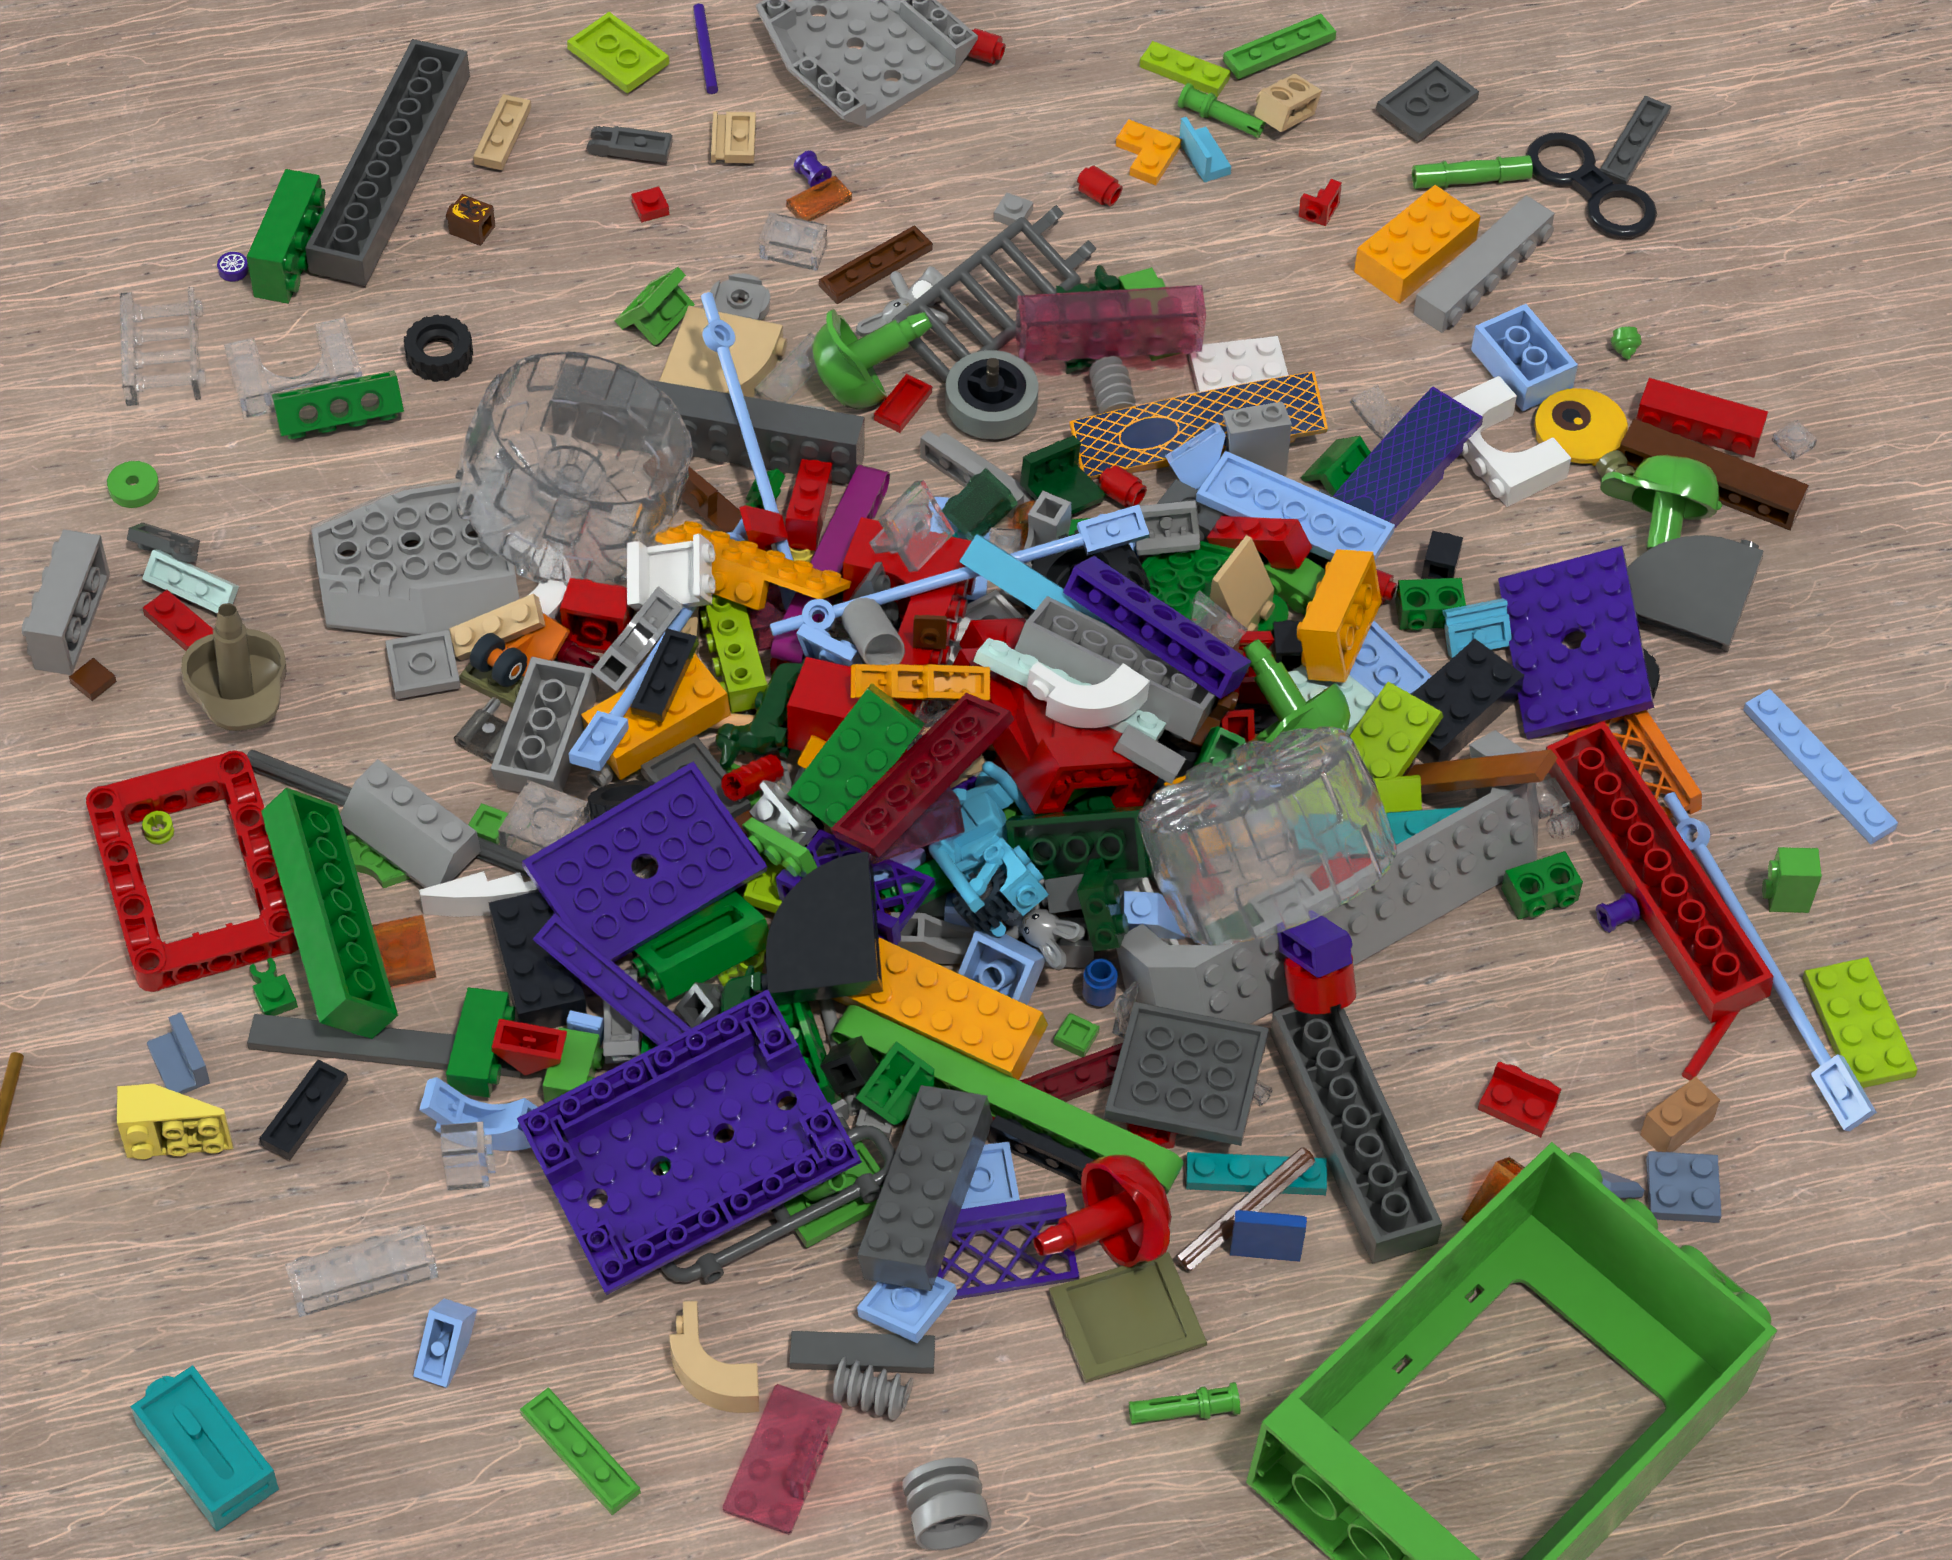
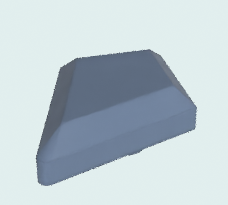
M1599 1169L1603 1179L1602 1184L1617 1197H1643L1645 1190L1637 1182Z

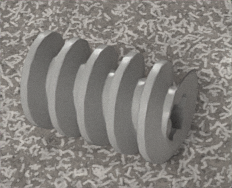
M1110 356L1098 359L1089 369V377L1092 381L1091 385L1094 389L1099 414L1136 406V399L1133 395L1134 391L1128 376L1129 372L1126 366L1122 365L1123 361L1120 357Z
M844 1356L839 1363L835 1375L833 1397L835 1402L841 1403L847 1396V1403L850 1407H855L861 1400V1409L866 1412L874 1405L875 1414L882 1416L888 1409L889 1419L895 1421L908 1403L914 1379L910 1378L906 1385L902 1386L901 1374L897 1373L891 1382L887 1381L886 1369H883L878 1377H874L873 1365H869L865 1372L861 1373L860 1361L856 1360L849 1369L846 1368V1357Z

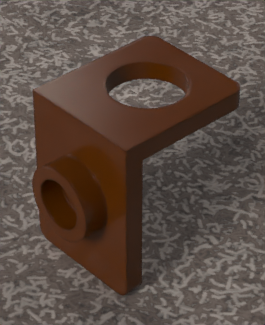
M915 615L913 648L946 649L947 617Z

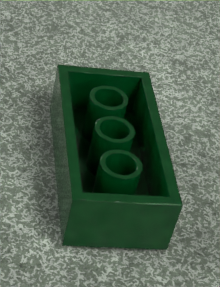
M1145 806L1011 816L1006 820L1008 844L1013 849L1019 845L1031 859L1030 862L1044 876V880L1083 874L1089 860L1103 858L1105 868L1111 871L1113 880L1147 878L1151 873Z

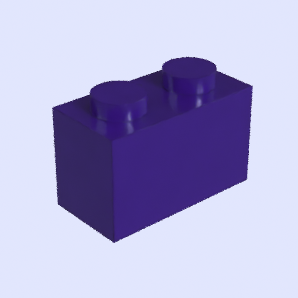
M1312 908L1305 909L1276 922L1279 952L1317 978L1352 964L1351 948L1353 943L1349 933Z

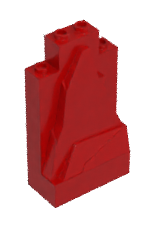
M1026 619L971 620L959 643L962 649H960L952 665L981 666L973 661L978 649L988 638L1002 641L1009 648L1015 650ZM990 670V700L988 702L1010 710L1015 719L992 745L1034 814L1062 812L1072 792L1077 788L1117 786L1111 796L1112 803L1116 808L1143 806L1159 777L1113 750L1123 733L1108 726L1080 728L1057 722L1045 715L1046 701L1034 697L1027 687Z

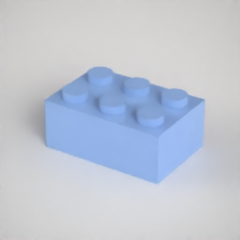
M1527 304L1475 326L1471 351L1494 378L1500 376L1517 395L1516 405L1521 411L1542 403L1547 397L1556 392L1573 388L1578 364Z

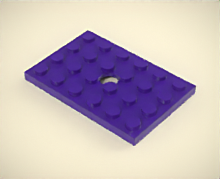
M1622 546L1498 578L1501 598L1507 600L1508 603L1506 606L1512 636L1509 645L1513 667L1524 674L1522 689L1518 693L1524 733L1527 740L1655 708L1625 553ZM1580 631L1586 635L1579 648L1568 649L1566 645L1562 644L1565 636L1571 632Z
M694 761L522 861V867L553 912L612 962L619 960L767 871L766 863ZM641 856L647 859H654L658 865L657 873L647 879L637 877L631 868L634 860Z

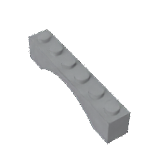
M891 912V916L898 918L902 912ZM914 913L900 932L901 941L897 946L936 964H962L976 930L939 920L926 913ZM1059 917V920L1080 924L1085 930L1082 940L1072 942L1061 937L1057 940L1056 943L1066 954L1067 965L1065 967L1086 968L1093 961L1094 950L1084 917ZM1022 936V937H1020V938L1018 939L1019 941H1021V942H1023V943H1025V944H1027V945H1029V946L1033 947L1034 949H1036V950H1038V951L1041 952L1040 949H1038V948H1036V947L1030 945L1029 943H1027L1026 940H1025V938H1024V936ZM1047 961L1044 964V967H1051Z

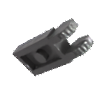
M596 126L591 130L590 136L592 140L588 142L586 149L589 154L598 155L599 157L609 155L667 163L673 143V135L671 133L618 126Z

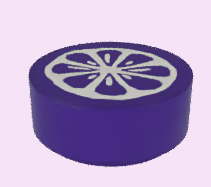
M239 252L225 253L217 261L219 275L226 281H239L248 274L247 258Z

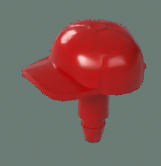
M1129 1155L1100 1157L1088 1163L1082 1172L1081 1190L1085 1208L1059 1218L1058 1225H1051L1033 1239L1034 1247L1040 1256L1062 1253L1067 1248L1071 1251H1076L1099 1241L1109 1257L1121 1266L1133 1267L1144 1261L1158 1259L1166 1253L1170 1243L1169 1227L1172 1215L1165 1189L1145 1163Z

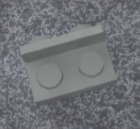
M763 780L759 786L764 791V794L749 812L758 821L798 844L805 846L818 831L816 825L811 821V813L787 795L790 791L787 785L779 781L774 783Z

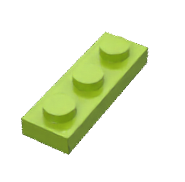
M1155 41L1151 42L1140 58L1139 66L1142 69L1184 85L1191 83L1195 89L1208 94L1213 93L1216 97L1219 96L1229 81L1231 70Z

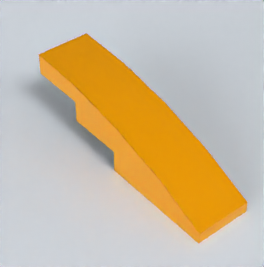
M933 664L851 665V698L860 699L869 685L873 683L894 700L958 701L965 693L985 701L990 700V667Z

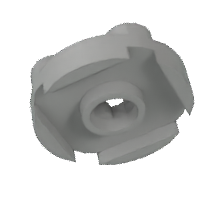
M743 273L729 275V280L723 281L721 284L719 280L711 288L710 292L713 293L718 312L762 320L770 310V292L768 288L766 290L762 285V281L753 275ZM739 298H744L745 302L736 303L734 301H738Z

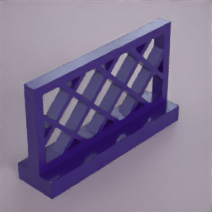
M821 829L806 847L813 856L817 867L846 855L865 852ZM822 843L834 847L836 853L818 857L816 851ZM869 854L874 872L886 869L892 872L894 876L875 881L879 937L898 945L901 941L900 932L935 886V878L884 856L878 858ZM782 869L776 877L779 899L784 900L790 890L803 877L799 875L795 877L789 871ZM910 882L922 885L918 891L904 894L901 886ZM897 886L898 896L880 899L878 890ZM900 904L904 908L898 918L886 914L883 909Z
M1054 1194L961 1209L951 1236V1240L961 1247L951 1260L944 1256L942 1263L946 1267L942 1271L940 1266L937 1277L944 1279L950 1269L967 1279L961 1289H957V1294L952 1300L1078 1280L1080 1276L1074 1251L1067 1248L1062 1253H1057L1068 1260L1070 1272L1057 1274L1046 1267V1264L1054 1254L1046 1255L1040 1263L1025 1253L1033 1239L1040 1234L1039 1232L1045 1224L1058 1222L1059 1218L1067 1215L1065 1194ZM1035 1225H1037V1227L1035 1228V1230L1032 1229L1031 1227H1029V1226H1035ZM1020 1228L1030 1235L1021 1249L1004 1239L1010 1229ZM1002 1231L1000 1235H998L995 1232ZM985 1233L995 1240L986 1255L970 1245L975 1235ZM968 1236L965 1241L960 1238ZM999 1244L1016 1254L1007 1268H1004L990 1258ZM964 1250H967L981 1260L972 1274L955 1264ZM1020 1258L1037 1268L1031 1278L1021 1279L1011 1272ZM985 1264H988L1002 1274L995 1284L986 1285L976 1278ZM1041 1272H1043L1044 1274H1046L1045 1276H1039V1277H1038V1275H1039ZM1006 1277L1011 1280V1281L1003 1282ZM971 1283L976 1285V1287L968 1288Z

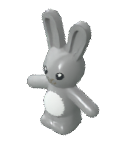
M930 266L908 288L902 274L898 271L892 272L890 279L900 298L890 301L885 306L883 312L859 322L855 329L856 333L860 337H864L890 323L897 314L943 279L944 276L934 267ZM938 297L931 304H929L928 307H932L937 301L941 299ZM930 308L944 325L947 324L949 320L947 314Z
M1042 879L1041 881H1039V882L1041 883V885L1044 887V886H1045L1044 879ZM1041 902L1024 916L1016 909L1014 913H1007L1009 919L1006 922L1001 919V921L1011 927L1005 934L1017 940L1024 936L1027 943L1041 950L1048 964L1055 970H1062L1067 965L1066 954L1056 943L1059 937L1076 942L1082 940L1085 935V930L1080 924L1059 920L1054 913L1049 914L1047 909H1040Z

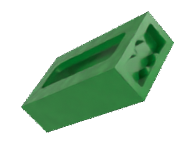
M734 891L632 951L634 959L631 960V965L633 969H637L639 978L644 977L653 992L659 991L669 1001L690 990L695 982L703 983L765 950L769 927L766 918Z

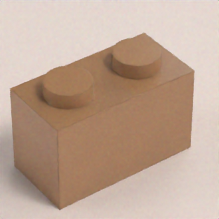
M1695 1076L1646 1114L1640 1135L1656 1151L1673 1152L1714 1120L1720 1099Z

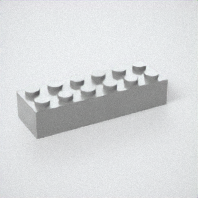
M1048 596L1025 622L1015 650L1022 654L1031 655L1039 662L1053 669L1063 670L1068 676L1082 683L1092 685L1108 679L1124 663L1150 680L1147 701L1139 710L1154 714L1158 719L1167 723L1165 729L1173 736L1190 742L1210 715L1217 696L1124 633Z

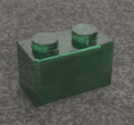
M985 468L980 474L974 475L958 495L952 496L940 512L947 523L966 540L973 541L976 534L984 537L1018 503L1012 492Z

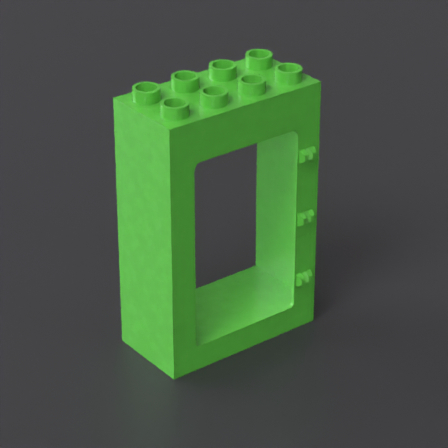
M1551 1142L1262 1421L1246 1483L1332 1560H1481L1355 1449L1350 1442L1511 1284L1520 1282L1531 1288L1659 1397L1665 1405L1664 1413L1521 1559L1586 1560L1747 1393L1778 1330L1771 1325L1770 1313L1757 1298L1745 1292L1735 1295L1714 1277V1268L1702 1252L1689 1245H1683L1679 1248L1659 1232L1655 1216L1643 1203L1632 1198H1628L1623 1202L1602 1184L1603 1179L1599 1169L1589 1158L1577 1152L1567 1155ZM1478 1287L1482 1293L1470 1303L1468 1299ZM1404 1358L1408 1359L1410 1363L1398 1374L1395 1370L1402 1365Z

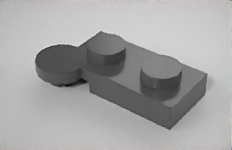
M146 523L132 526L128 530L127 540L138 543L137 547L148 551L161 550L171 555L174 559L184 562L197 561V552L200 544L198 539Z

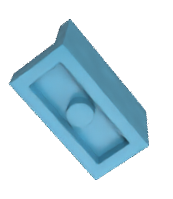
M1187 117L1181 118L1179 136L1182 139L1181 147L1203 182L1230 175L1231 165L1207 127L1195 130Z

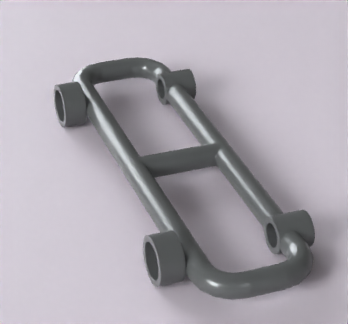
M838 1117L852 1144L863 1139H869L875 1143L885 1161V1165L880 1171L874 1174L866 1173L861 1175L849 1187L791 1216L783 1203L771 1209L777 1223L716 1254L707 1253L701 1256L696 1261V1264L690 1267L679 1268L675 1265L674 1261H671L661 1267L662 1271L668 1278L676 1282H690L703 1277L706 1283H713L723 1276L722 1266L860 1196L865 1203L877 1200L881 1192L880 1186L885 1182L896 1153L889 1139L880 1129L874 1126L862 1125L850 1129L845 1119Z

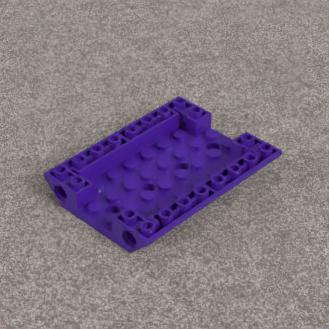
M768 989L517 1118L606 1295L862 1163L830 1102H827L802 1057L799 1045ZM786 1096H792L797 1099L796 1105L790 1110H782L778 1107L780 1100ZM731 1129L734 1131V1136L730 1141L720 1143L715 1140L720 1130ZM658 1162H670L671 1168L665 1175L659 1176L653 1173V1167ZM596 1194L608 1196L606 1204L601 1208L589 1206L591 1198Z

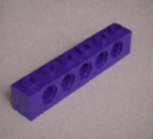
M1093 556L1074 566L1064 588V594L1221 699L1239 688L1252 661L1097 557Z

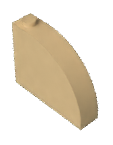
M688 306L659 381L729 393L718 353L707 347L702 336L703 329L709 324L703 308ZM718 312L720 320L729 324L735 333V342L729 349L743 396L754 397L771 377L779 356L783 357L785 354L787 339L783 338V325Z

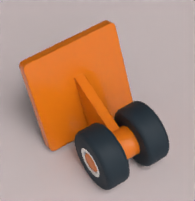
M543 613L545 627L505 643L502 638L494 633L483 635L471 651L470 663L481 672L492 670L493 680L503 687H509L515 684L521 676H525L531 657L554 661L570 630Z

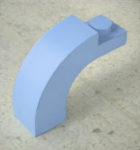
M438 1077L427 1080L419 1110L437 1122L435 1127L437 1132L455 1141L479 1148L499 1151H517L531 1148L517 1120L518 1117L537 1108L536 1105L526 1098L507 1104H488L468 1098Z

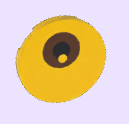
M1582 388L1565 389L1550 395L1540 404L1535 417L1536 439L1539 444L1554 438L1571 457V462L1592 463L1593 466L1605 454L1619 450L1620 444L1628 430L1626 416L1617 403L1602 393Z

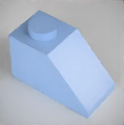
M1218 422L1165 455L1179 480L1197 490L1200 489L1220 460L1226 435Z
M1123 892L1120 898L1122 914L1125 913L1128 919V931L1144 924L1159 938L1185 939V905L1159 893Z
M444 1298L429 1310L413 1377L445 1388L449 1386L470 1342L477 1309Z

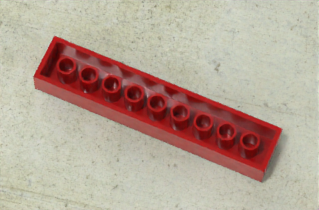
M1605 721L1546 746V750L1551 749L1557 756L1556 762L1548 773L1625 892L1630 893L1637 901L1640 915L1710 1023L1716 1022L1725 1015L1737 1012L1771 996L1774 976Z

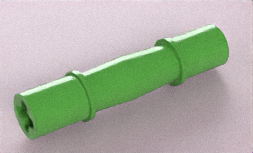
M1529 155L1504 158L1498 156L1496 160H1470L1449 164L1446 161L1435 164L1413 165L1412 182L1414 189L1431 188L1434 185L1448 188L1449 185L1477 184L1491 181L1503 183V181L1526 180L1532 178L1533 166Z

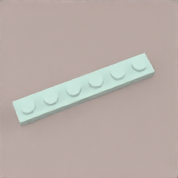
M988 638L978 649L973 662L983 667H990L991 671L1027 687L1029 669L1038 660L1031 655L1022 654L1009 648L1002 641ZM1041 663L1042 665H1044L1045 667H1047L1048 669H1050L1051 671H1053L1054 673H1056L1057 675L1071 683L1078 685H1092L1089 683H1082L1068 676V674L1063 670L1053 669ZM1138 709L1128 718L1108 727L1123 733L1126 727L1130 725L1158 741L1167 723L1158 719L1157 716L1150 712H1143Z

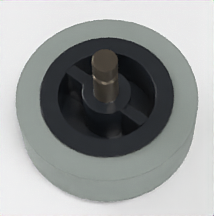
M997 350L975 352L956 362L947 375L945 393L947 414L955 426L969 435L983 439L1007 438L1024 430L1036 415L1038 405L1037 376L1030 365L1016 355Z

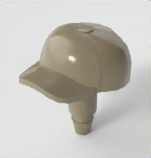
M231 603L222 604L218 608L213 634L195 641L183 655L181 666L182 680L188 695L203 708L209 719L218 727L232 731L258 728L267 724L275 717L279 709L281 686L287 672L284 650L279 641L267 633L246 628L235 605Z

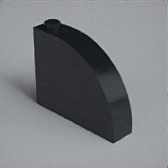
M868 852L846 855L821 865L801 879L780 904L771 923L767 938V973L761 976L763 991L768 989L776 1005L883 992L874 869Z

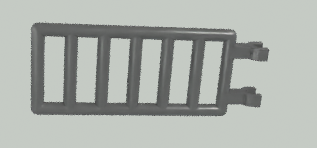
M1057 205L1033 225L1026 218L1020 217L897 314L892 321L896 319L897 323H899L908 316L925 312L933 326L931 329L959 359H962L971 353L928 307L929 304L939 297L984 345L977 352L985 350L998 351L1055 304V297H1057L1056 288L1016 247L1011 239L1022 231L1066 279L1059 285L1066 291L1081 282L1080 276L1074 270L1091 258L1090 255L1097 248L1088 240L1066 260L1058 254L1042 236L1046 231L1057 225L1058 219L1064 215ZM1002 248L1044 293L1045 297L1034 305L990 257L998 249ZM981 264L1023 309L1025 313L1016 321L1009 317L970 274L978 265ZM958 281L963 283L1004 328L995 338L983 328L948 290ZM916 338L909 342L910 346L946 384L947 375L950 370L921 338Z

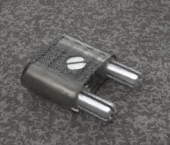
M492 697L483 709H477L454 736V741L459 747L491 764L494 761L507 722L493 715L501 705L500 700Z

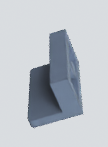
M180 1012L168 1017L172 1032L147 1042L148 1049L165 1087L180 1094H185L210 1084L206 1065L182 1013Z

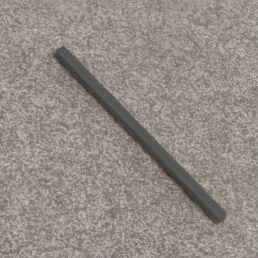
M250 750L247 754L253 771L344 806L352 789L261 752ZM478 837L481 852L476 856L477 858L516 873L520 872L521 875L529 877L522 867V861L529 856Z

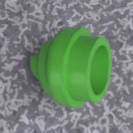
M1636 327L1617 328L1613 331L1611 345L1625 359H1630L1631 355L1635 354L1636 349L1642 343L1641 335L1638 334Z

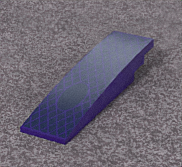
M1432 386L1367 456L1334 494V497L1346 504L1395 524V529L1443 479L1444 470L1463 452L1464 443L1482 425L1483 417ZM1309 554L1306 556V558L1313 561L1323 569L1326 568V565L1316 560Z

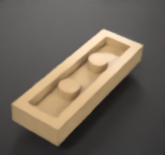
M502 95L473 156L475 165L503 170L529 115L531 100Z
M531 594L449 628L455 656L463 661L470 658L471 651L476 642L487 633L496 634L506 643L546 625L540 599L535 594Z

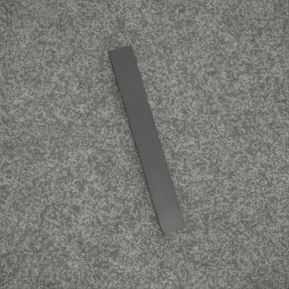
M254 1014L247 1045L248 1049L447 1070L456 1035L385 1027L373 1039L321 1024L319 1020ZM502 1058L499 1059L498 1064L501 1065V1076L521 1078V1072Z

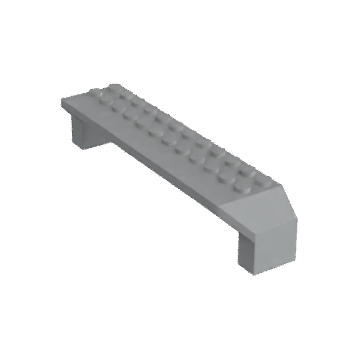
M1496 730L1469 744L1471 758L1527 752ZM1536 782L1476 788L1479 800L1217 945H1168L1144 924L1133 928L1125 934L1120 948H1116L1126 992L1139 1003L1246 1024L1257 1021L1289 1002L1284 961L1287 956L1279 952L1277 921L1312 908L1349 933L1353 943L1351 948L1353 964H1358L1503 882L1505 870L1537 860L1539 803Z

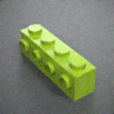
M712 594V604L704 605V609L699 610L702 628H709L710 633L705 634L709 653L715 652L716 657L712 658L715 676H722L723 682H719V684L727 692L731 713L754 709L756 696L759 691L765 692L767 681L746 606Z

